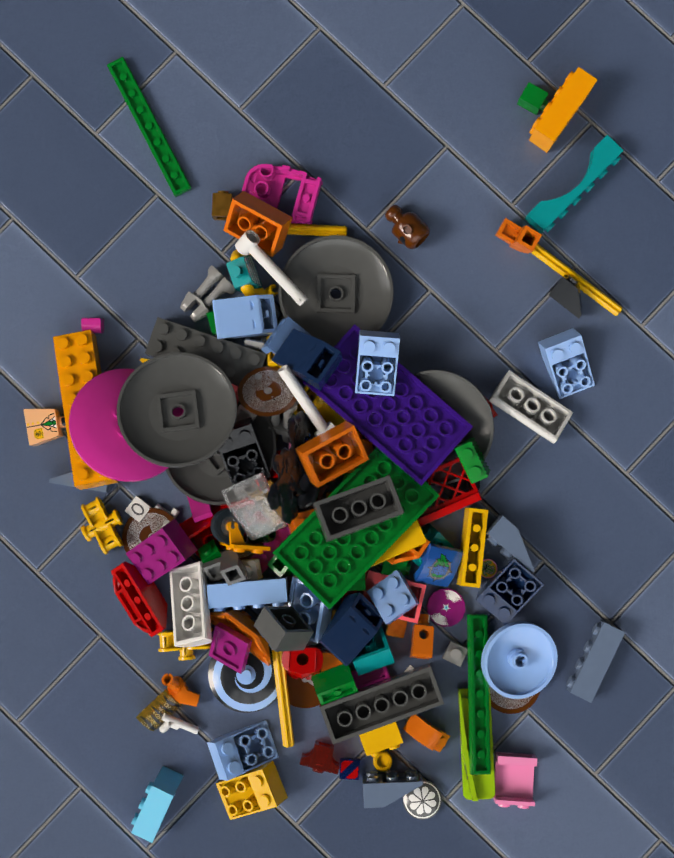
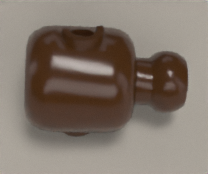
M398 205L390 207L385 214L386 219L394 223L392 234L399 239L398 243L404 244L409 249L419 247L430 233L428 225L414 212L403 214L402 209Z

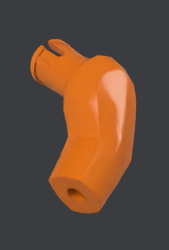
M168 673L163 675L161 679L162 684L167 686L168 692L178 703L194 707L198 706L200 694L190 691L181 677H174L170 673L169 675Z

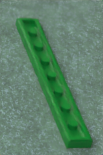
M124 57L107 64L174 196L177 197L191 190L192 188Z
M467 614L469 759L471 775L491 774L489 684L485 680L481 668L482 652L488 641L487 614Z

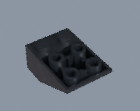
M252 417L235 422L229 439L219 450L234 489L271 477Z

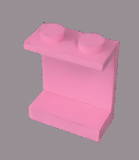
M496 752L494 773L495 796L493 800L499 807L507 808L510 805H518V808L529 809V806H535L533 782L534 766H537V757L534 754Z

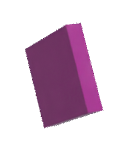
M219 622L215 625L209 656L241 674L246 668L252 640Z

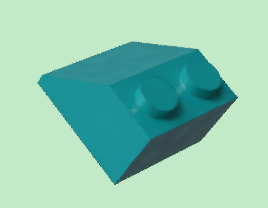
M382 625L374 637L352 660L358 676L395 663Z

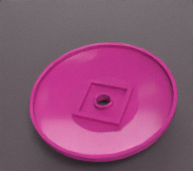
M135 369L110 370L88 381L76 395L69 414L70 437L81 459L97 473L107 478L124 482L147 480L163 473L169 468L148 462L136 454L127 444L120 431L117 420V401L122 386ZM176 408L173 410V415L179 417L183 414L184 410Z

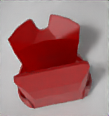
M306 645L304 650L283 651L282 665L286 670V674L294 679L306 678L310 680L313 675L321 673L320 670L324 661L322 647ZM304 653L308 656L307 664H298L297 656Z

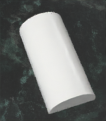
M510 370L505 374L489 399V402L553 444L558 440L573 414L571 410Z
M199 561L173 568L169 571L174 646L196 647L212 642L210 609H208L207 575L203 570V562Z

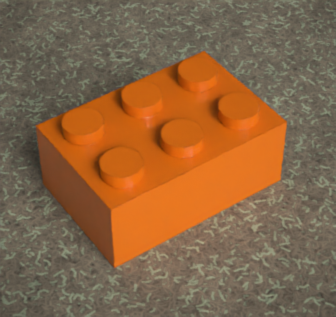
M242 191L232 199L223 231L237 239H240L246 230L256 232L260 237L258 246L267 255L273 257L283 248L293 217Z
M347 421L295 448L309 481L317 488L369 460L355 426Z

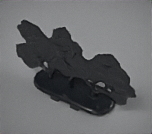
M302 410L296 416L288 419V435L291 440V448L284 447L280 454L277 453L272 456L273 470L278 474V480L271 484L267 495V502L271 511L277 510L281 506L282 520L289 525L298 516V508L307 509L316 502L320 487L317 488L309 481L295 450L296 447L305 443L306 437L308 440L313 439V437L315 438L314 433L317 431L307 414Z

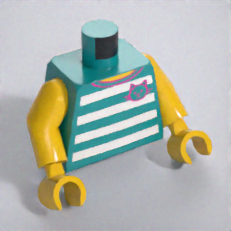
M237 249L232 252L231 261L226 263L236 290L245 296L273 294L274 297L278 294V292L272 291L276 287L275 284H271L264 290L250 254L247 256L242 255Z

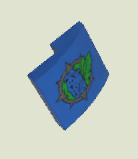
M430 543L421 555L423 563L413 575L415 581L448 587L458 570L463 551Z

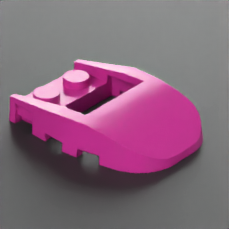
M261 164L249 170L245 177L242 191L277 209L286 178L301 181L291 223L312 224L318 195L323 184L320 177H317V179L309 177L308 173L292 169L286 165L281 167L273 166L272 164Z

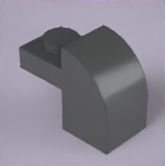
M224 551L221 552V557L203 563V570L211 582L224 578L229 586L246 580L247 570L236 552Z

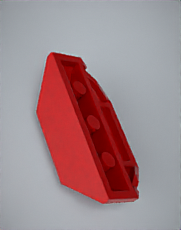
M126 561L111 570L114 593L133 624L151 637L166 629L168 604L156 584L152 582L148 585L137 568Z

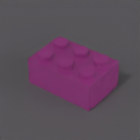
M174 518L138 543L126 555L149 585L187 560L197 551V548Z

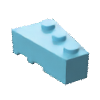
M162 766L154 783L150 781L146 788L147 798H142L138 807L141 811L135 814L131 822L134 825L132 834L153 843L184 775Z

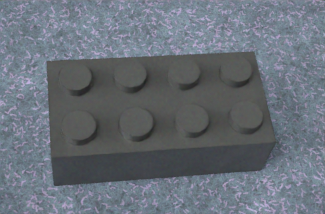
M390 475L314 502L313 504L326 542L401 516L404 513Z

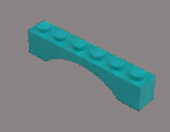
M606 135L591 151L587 172L580 184L571 192L559 198L540 201L527 214L525 220L538 233L542 234L544 231L548 233L556 225L554 221L558 217L562 219L569 212L567 208L571 204L575 206L582 199L580 195L584 191L588 193L595 186L593 182L597 178L601 180L609 172L607 168L610 165L614 167L622 159L620 155L624 150L611 137Z

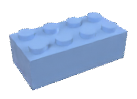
M267 577L259 580H244L229 586L226 581L211 582L207 584L208 609L214 608V612L226 611L227 607H233V610H242L247 605H253V608H263L266 604L271 603L273 607L284 606L285 602L289 600L288 578Z

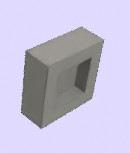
M246 337L244 347L259 351L265 344L266 337Z
M450 640L442 658L461 667L468 648Z

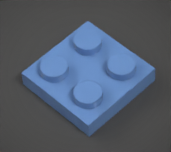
M400 570L394 571L367 591L386 625L391 624L419 604Z

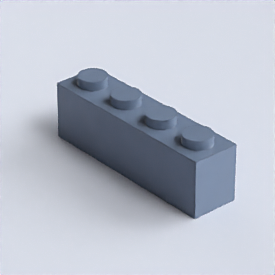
M601 620L594 625L592 638L585 643L583 648L585 652L582 658H579L575 664L576 671L573 676L571 675L566 683V686H568L566 690L592 703L625 632Z

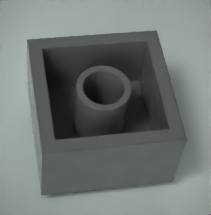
M292 606L263 607L254 624L260 636L268 642L270 648L275 652L304 650L314 633L312 628Z

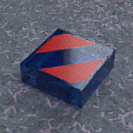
M340 758L339 779L359 780L360 759Z

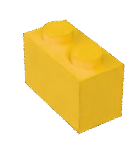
M397 722L359 735L366 756L371 755V757L382 754V750L388 748L390 750L397 749L403 743Z

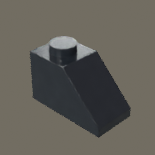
M564 275L549 293V296L579 319L583 313L580 286L573 276L569 275L567 277Z

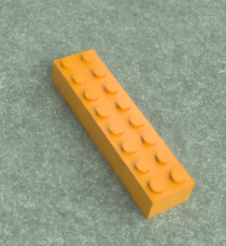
M92 330L54 336L53 341L74 486L79 490L118 483L117 480L97 473L81 459L73 446L69 432V414L76 395L88 381L102 373L96 335Z

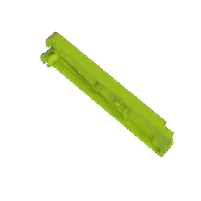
M490 687L491 774L484 775L470 774L468 688H458L463 796L467 800L472 801L492 799L495 796Z

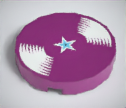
M450 588L434 591L429 597L427 613L435 624L442 627H451L459 623L463 618L465 602L457 591Z

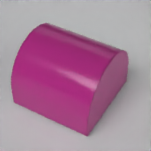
M82 318V331L92 330L93 333L103 334L104 319Z

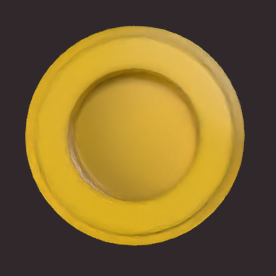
M382 750V754L373 757V765L377 770L387 771L390 769L392 757L389 752Z

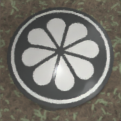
M423 780V785L403 796V805L407 813L420 820L429 819L437 814L442 803V796L438 787L433 782Z

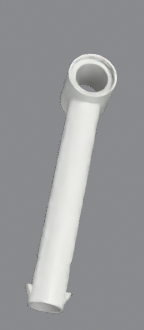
M246 230L235 243L237 251L245 256L251 254L293 298L295 303L299 306L303 305L308 300V297L258 246L260 242L258 234L252 230Z
M288 365L279 368L277 372L316 427L315 437L335 427L330 421L326 423Z

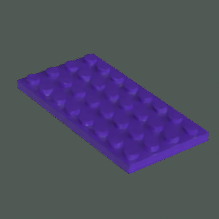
M354 324L334 346V348L341 352L343 360L322 390L319 391L305 381L303 383L342 418L353 424L358 432L422 486L473 426L399 362L397 364L394 396L355 393L359 331L361 329Z

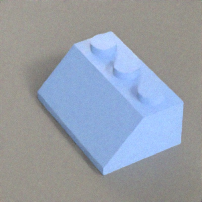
M293 576L288 606H292L312 628L314 633L309 641L318 644L331 621L333 607L329 610L296 576Z

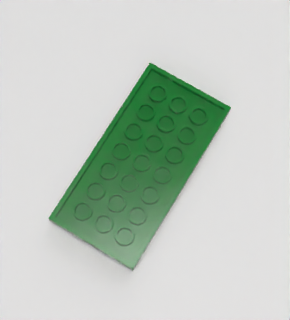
M378 448L368 456L369 460L360 464L328 497L390 475L404 511L401 516L326 542L314 510L273 552L329 610L440 496L426 481L420 486Z

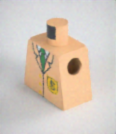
M24 409L29 446H38L63 437L62 428L66 427L64 416L60 417L59 410Z

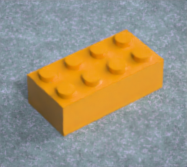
M580 67L577 68L575 73L571 71L564 84L555 93L552 101L543 110L542 115L533 124L529 132L532 134L529 141L548 153L591 92L597 79Z

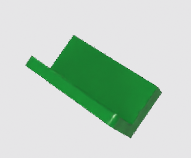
M342 664L311 677L321 706L358 692L349 665L345 666Z

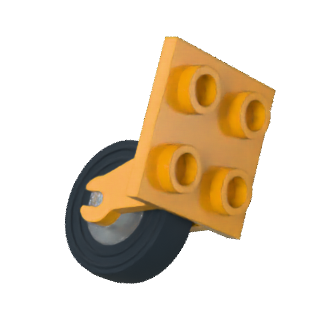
M224 508L213 516L211 532L220 541V545L226 546V550L240 553L249 551L256 554H263V550L270 551L271 547L244 542L243 535L246 531V520L238 510Z

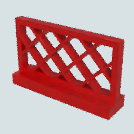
M459 457L438 466L432 473L431 478L427 479L429 485L432 482L442 486L435 506L428 507L417 519L420 527L482 500V496L475 483L471 484L473 489L465 492L458 489L462 479L470 482L469 478L463 477L464 468L461 475L450 472L453 464L461 462ZM442 471L447 473L443 483L433 480L435 472ZM449 474L460 478L456 488L446 485ZM444 487L455 491L453 498L445 499L441 497Z

